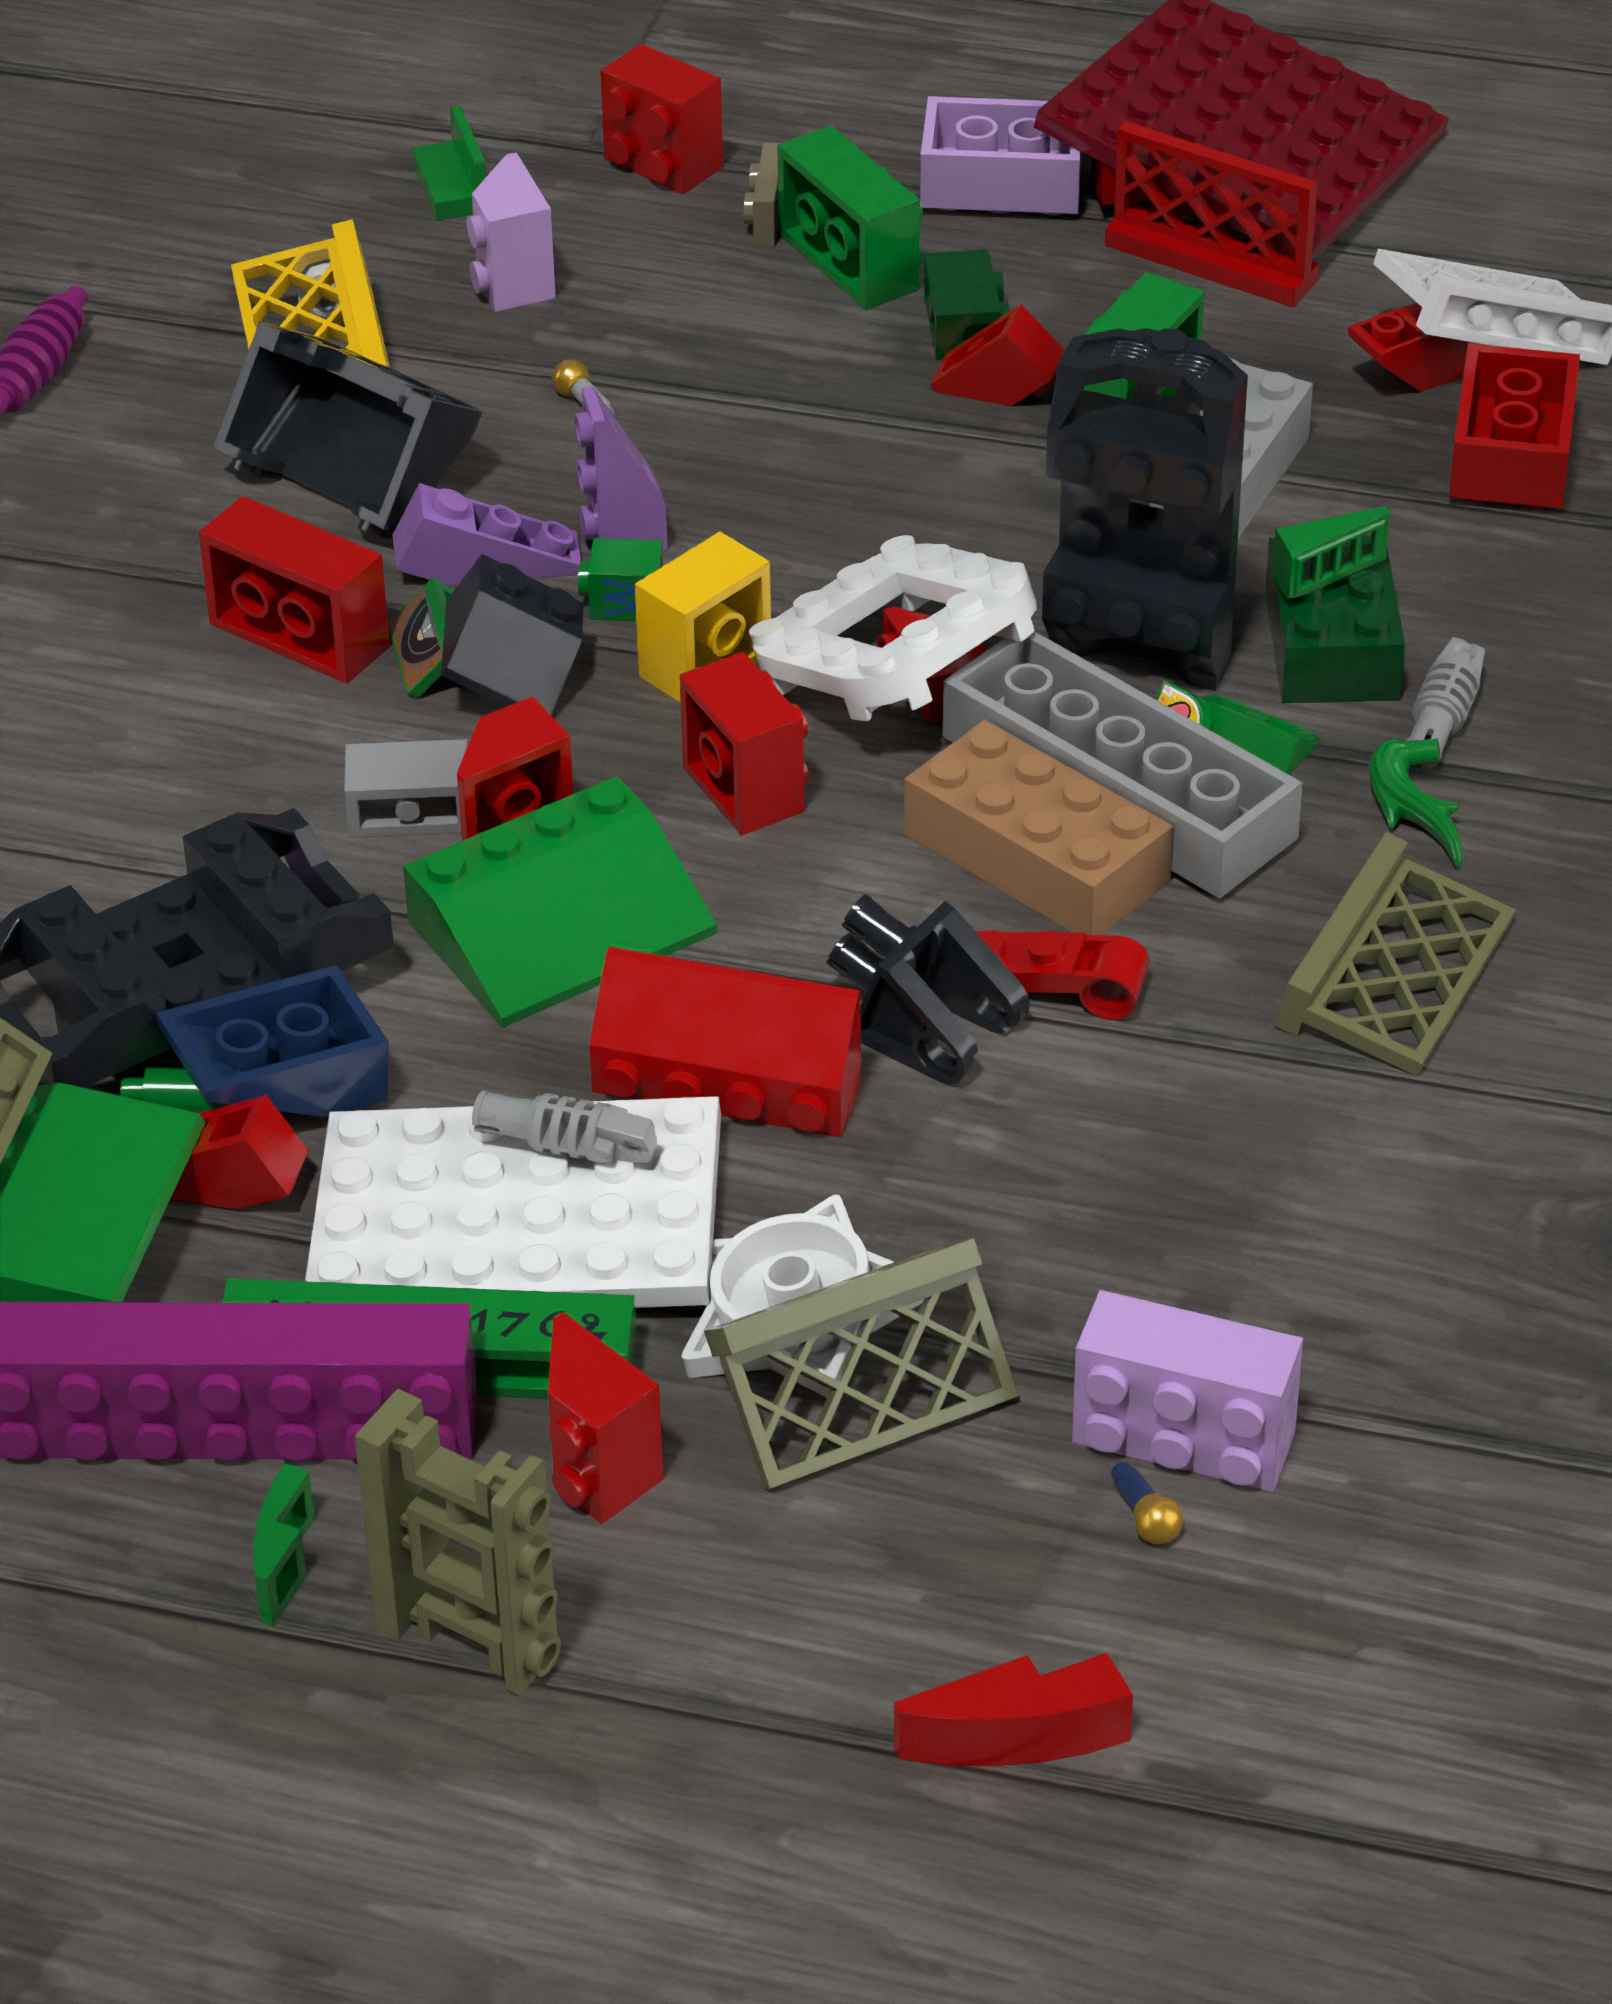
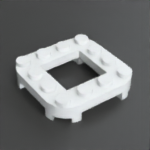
M909 535L894 537L881 545L880 554L862 563L852 564L838 572L836 580L820 590L811 591L799 596L793 602V607L776 618L763 620L752 626L749 634L761 671H767L771 675L776 688L782 695L801 685L844 698L850 718L854 720L869 721L872 717V712L880 706L901 700L909 702L911 710L918 709L932 701L926 681L927 678L993 635L1022 642L1035 631L1031 616L1037 610V606L1024 564L988 557L983 553H971L951 548L946 544H915L914 538ZM930 600L946 604V607L929 618L907 625L902 630L900 637L883 648L854 641L851 638L837 636L882 606L914 611Z

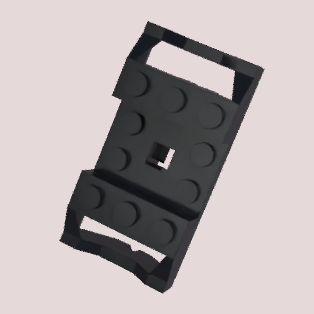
M1118 328L1073 337L1058 361L1056 384L1047 426L1046 477L1061 480L1059 546L1043 572L1042 621L1049 640L1079 657L1115 651L1168 664L1188 685L1216 691L1230 664L1248 375L1221 350L1213 349L1204 340L1187 337L1185 333L1176 329H1162L1158 331L1144 328L1129 331ZM1121 378L1139 382L1129 400L1083 390L1085 385ZM1164 387L1176 390L1172 398L1160 395ZM1150 503L1162 505L1163 509L1151 507Z
M295 808L278 815L237 812L182 836L187 869L186 875L96 914L75 889L69 885L12 910L0 922V1018L53 1053L37 1086L59 1082L85 1088L172 1048L156 1023L157 1012L337 965L341 971H344L394 948L391 911L375 893L359 894L327 860L310 824ZM284 856L288 866L280 859ZM27 970L53 1001L58 1034L40 1037L9 1000L1 980Z

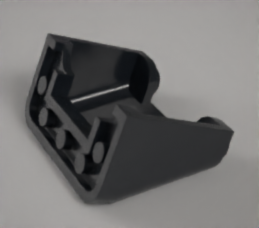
M259 321L213 448L233 457L230 466L240 472L262 478L264 470L281 473L353 507L351 513L361 518L358 524L360 529L373 535L390 539L392 531H395L419 483L434 488L437 487L475 434L483 411L334 342L308 333Z

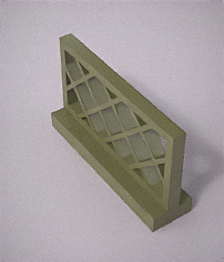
M1385 832L1289 980L1274 1026L1294 1036H1298L1304 1025L1307 1024L1418 1077L1512 923L1516 909L1404 858L1408 842ZM1405 883H1408L1429 893L1433 901L1409 904L1402 891V887ZM1472 913L1493 923L1491 928L1466 931L1458 915ZM1442 918L1450 933L1426 937L1418 921ZM1402 923L1410 939L1385 942L1378 926ZM1459 950L1467 966L1443 969L1435 953ZM1418 955L1427 972L1402 975L1395 958ZM1378 961L1386 977L1361 981L1353 964ZM1435 988L1443 1005L1419 1008L1411 991ZM1395 994L1402 1010L1378 1014L1370 997ZM1354 999L1362 1016L1345 1018L1326 1009V1007L1332 1002ZM1412 1027L1420 1044L1415 1051L1390 1039L1386 1030Z
M974 1238L943 1244L704 1330L712 1357H720L764 1489L779 1486L1019 1396L976 1270V1266L983 1263ZM961 1285L970 1312L960 1334L929 1318L940 1293ZM924 1299L918 1313L905 1307L907 1304ZM888 1311L913 1323L898 1357L867 1342L878 1316ZM862 1321L856 1336L842 1329ZM924 1329L955 1344L940 1378L909 1363ZM975 1330L981 1345L971 1341ZM827 1333L851 1345L836 1380L805 1365L816 1337ZM799 1344L794 1358L779 1352ZM966 1350L986 1360L995 1385L994 1389L973 1396L951 1385ZM862 1351L893 1367L878 1401L847 1386ZM766 1356L789 1368L773 1403L752 1393L742 1364ZM904 1373L935 1388L924 1414L913 1419L890 1408ZM800 1374L831 1389L816 1424L784 1409ZM946 1395L959 1400V1402L941 1408ZM842 1396L873 1411L862 1437L851 1442L827 1431ZM757 1407L768 1412L763 1424ZM885 1417L898 1423L879 1431ZM779 1419L811 1434L799 1461L781 1468H777L769 1445ZM822 1440L835 1446V1448L816 1454Z

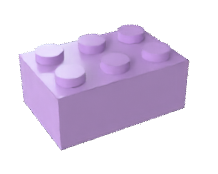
M928 96L921 147L920 203L922 208H936L945 212L965 209L988 210L997 214L1009 213L1011 211L1040 212L1049 216H1058L1064 213L1078 214L1083 152L1033 128L1038 110L1048 101Z
M1099 1290L1076 1346L1072 1443L1091 1447L1102 1452H1112L1157 1463L1171 1469H1181L1226 1480L1236 1485H1246L1274 1492L1295 1435L1303 1338Z

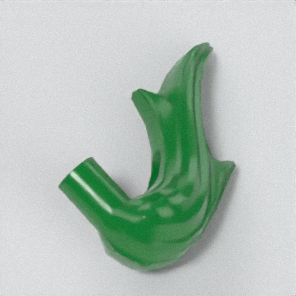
M1438 738L1409 742L1391 739L1383 742L1373 751L1370 758L1369 777L1376 799L1389 828L1393 829L1398 820L1402 818L1417 824L1442 843L1456 867L1461 866L1463 860L1462 841L1459 831L1450 816L1459 810L1460 805L1457 802L1439 800L1424 793L1415 786L1408 775L1410 765L1441 761Z

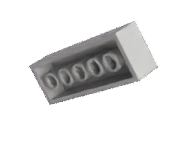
M1035 631L1022 642L1004 638L943 681L944 738L955 742L983 720H987L1172 824L1171 871L1219 899L1298 839L1303 782Z

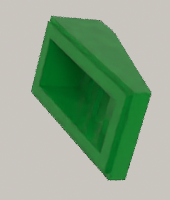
M1386 506L1276 528L1272 576L1286 599L1308 594L1385 560L1390 511ZM1371 532L1370 544L1362 545L1363 535ZM1351 541L1350 548L1343 549L1344 543Z

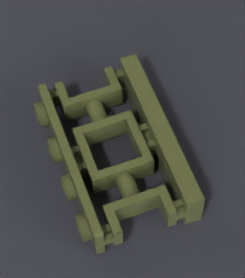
M397 1389L355 1435L375 1628L399 1640L415 1622L418 1624L419 1636L431 1642L445 1626L488 1647L490 1671L501 1677L505 1674L506 1690L520 1696L537 1676L543 1677L552 1669L561 1648V1640L557 1634L556 1604L558 1594L554 1589L552 1563L554 1543L551 1541L549 1520L551 1495L547 1491L546 1463L534 1455H529L521 1466L515 1470L513 1469L512 1455L499 1450L484 1467L440 1446L438 1421L427 1415L423 1416L422 1400ZM449 1538L480 1552L481 1558L450 1544Z

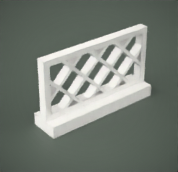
M1378 249L1373 264L1422 307L1416 326L1427 335L1492 346L1580 354L1581 361L1608 365L1612 355V305L1581 300L1558 280Z

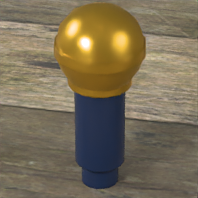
M1127 1462L1116 1464L1112 1468L1111 1476L1114 1478V1485L1133 1509L1135 1529L1140 1537L1152 1544L1171 1542L1180 1534L1183 1525L1182 1510L1174 1500L1155 1493L1136 1468L1131 1467Z

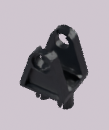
M865 894L845 916L842 927L849 932L835 945L828 956L829 959L826 961L828 966L848 978L860 990L866 993L860 1005L861 1044L941 1083L949 1085L959 1083L973 1068V1056L978 1052L977 1044L971 1034L953 1014L990 1032L1003 1034L1010 1028L1015 1027L1029 1013L1030 1002L1022 984L961 914L946 901L918 927L916 925L908 927L883 909L872 897ZM985 992L993 995L1001 1003L1004 1012L996 1008L989 1001ZM938 1040L945 1043L953 1051L956 1058L949 1056L941 1048Z

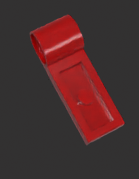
M976 931L1018 979L1026 992L1079 993L1083 1006L1090 1013L1107 1020L1123 1019L1133 1012L1150 964L1146 949L1139 942L1126 936L1086 935V932Z

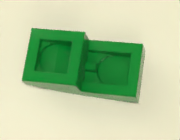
M286 1463L282 1465L264 1499L257 1520L253 1544V1565L260 1621L270 1626L275 1625L307 1577L302 1536L315 1518L309 1471Z

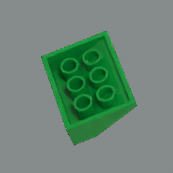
M618 776L403 866L408 922L502 1028L599 986L605 955L609 946L667 956L717 934V923L652 812Z
M59 1082L37 1086L0 1164V1302H123L206 1122L201 1114Z

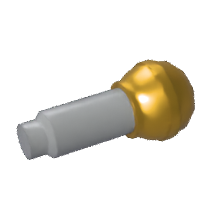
M564 360L556 366L552 373V383L560 395L576 399L582 405V388L593 387L614 416L615 411L611 407L610 401L591 383L588 369L583 363L576 360Z

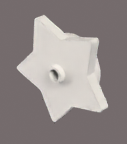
M839 1195L828 1197L805 1213L771 1217L747 1227L733 1238L713 1239L710 1301L682 1352L681 1357L686 1375L689 1378L725 1374L720 1357H712L704 1330L877 1269L894 1261L866 1251L863 1242L853 1230ZM924 1299L907 1304L905 1307L912 1310L922 1304ZM891 1311L880 1314L871 1333L900 1316ZM862 1321L842 1329L856 1336ZM828 1333L816 1337L805 1365L836 1380L851 1345ZM799 1344L779 1352L794 1358ZM766 1356L742 1364L745 1372L771 1369L785 1376L789 1369ZM801 1374L796 1381L827 1398L831 1389Z

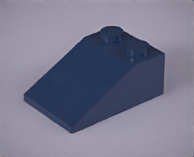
M337 965L156 1013L157 1025L206 1102L230 1105L267 1095L278 1111L329 1117L330 1112L354 1111L388 1101L389 1041Z

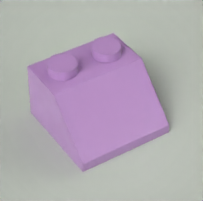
M517 152L506 154L472 193L473 216L467 217L466 220L471 245L476 249V261L470 262L469 266L471 281L477 294L484 293L494 312L556 298L551 208Z

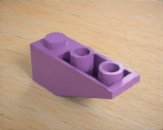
M593 387L582 388L583 412L574 414V427L579 447H585V459L577 460L576 462L581 493L587 494V505L579 506L580 527L584 540L593 538L663 540V551L668 550L666 503L653 470Z
M419 483L393 533L396 570L428 580L434 577L448 586L459 585L481 554L500 563L511 564L531 578L578 575L581 561L577 531L568 529L559 522L538 520L516 513L504 505H489L466 498L452 489H437Z

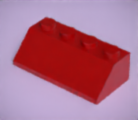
M609 946L605 955L589 1044L592 1092L633 1100L719 1096L721 1116L841 1137L861 1086L860 990Z

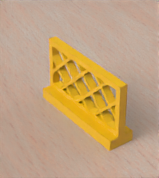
M353 219L332 224L335 238L231 264L248 348H250L259 321L261 322L267 313L272 311L286 317L280 327L296 330L300 324L317 330L314 336L326 340L334 337L348 343L347 349L390 368L367 266ZM330 259L331 265L318 280L301 274L308 264ZM266 275L278 278L265 294L249 288L247 280ZM291 285L308 291L296 307L279 300ZM322 297L339 304L327 320L310 313Z

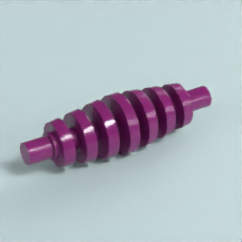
M71 286L65 294L49 296L8 336L6 343L0 351V417L5 411L15 412L20 410L62 368L85 322V313L82 307L87 302L88 295L83 288Z

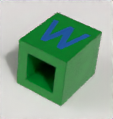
M593 538L590 561H580L578 572L579 596H589L590 620L636 621L635 583L664 566L663 540Z

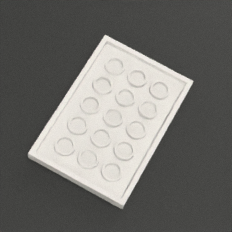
M719 1096L593 1101L595 1105L598 1102L608 1103L627 1109V1113L652 1120L655 1127V1135L657 1136V1145L648 1163L613 1159L611 1162H596L588 1160L587 1157L583 1159L570 1157L569 1153L562 1156L552 1154L551 1150L548 1153L535 1151L533 1147L528 1145L527 1140L518 1139L517 1137L475 1132V1126L472 1125L474 1106L330 1112L305 1281L635 1295V1308L709 1305L721 1124Z

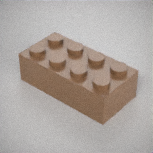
M983 720L904 778V835L1071 932H1086V935H1103L1171 881L1172 824L987 720Z

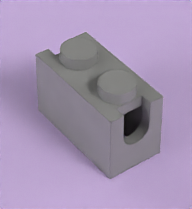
M467 739L346 744L344 793L349 838L461 833L457 771L468 747Z

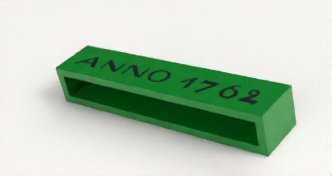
M227 1278L222 1303H470L478 1396L548 1399L553 1318L562 1312H565L632 1365L635 1362L637 1347L635 1295Z

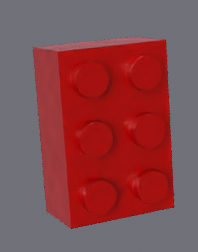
M1468 343L1454 439L1449 489L1450 498L1467 499L1478 503L1490 501L1520 504L1530 508L1550 507L1563 509L1580 354Z
M244 496L240 497L199 531L209 624L346 684L390 647L382 554Z

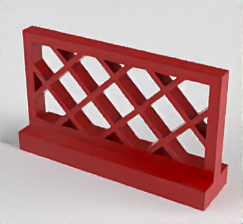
M1125 121L1117 131L1114 220L1105 228V246L1294 308L1318 282L1319 263L1312 262L1317 182ZM1134 144L1147 147L1159 164L1146 170L1134 154ZM1181 159L1194 162L1206 179L1194 186L1177 162ZM1163 170L1181 192L1180 195L1170 201L1152 178ZM1232 174L1243 178L1254 194L1242 201L1225 177ZM1211 185L1229 208L1218 216L1200 194L1201 191ZM1140 186L1157 209L1153 210L1132 203V189ZM1277 190H1282L1298 195V212L1289 216L1273 193ZM1187 201L1204 224L1199 225L1184 220L1175 207ZM1258 201L1262 203L1276 222L1275 226L1266 231L1263 230L1248 210V207ZM1235 216L1251 240L1231 235L1223 225V222ZM1283 232L1296 249L1295 258L1280 252L1270 238Z

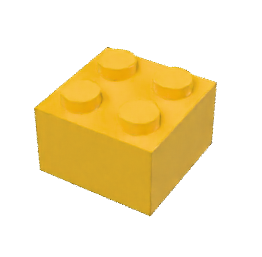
M719 531L635 583L639 677L680 702L679 675L743 651L756 665L758 660L753 649L749 630L755 624L771 619L770 561Z

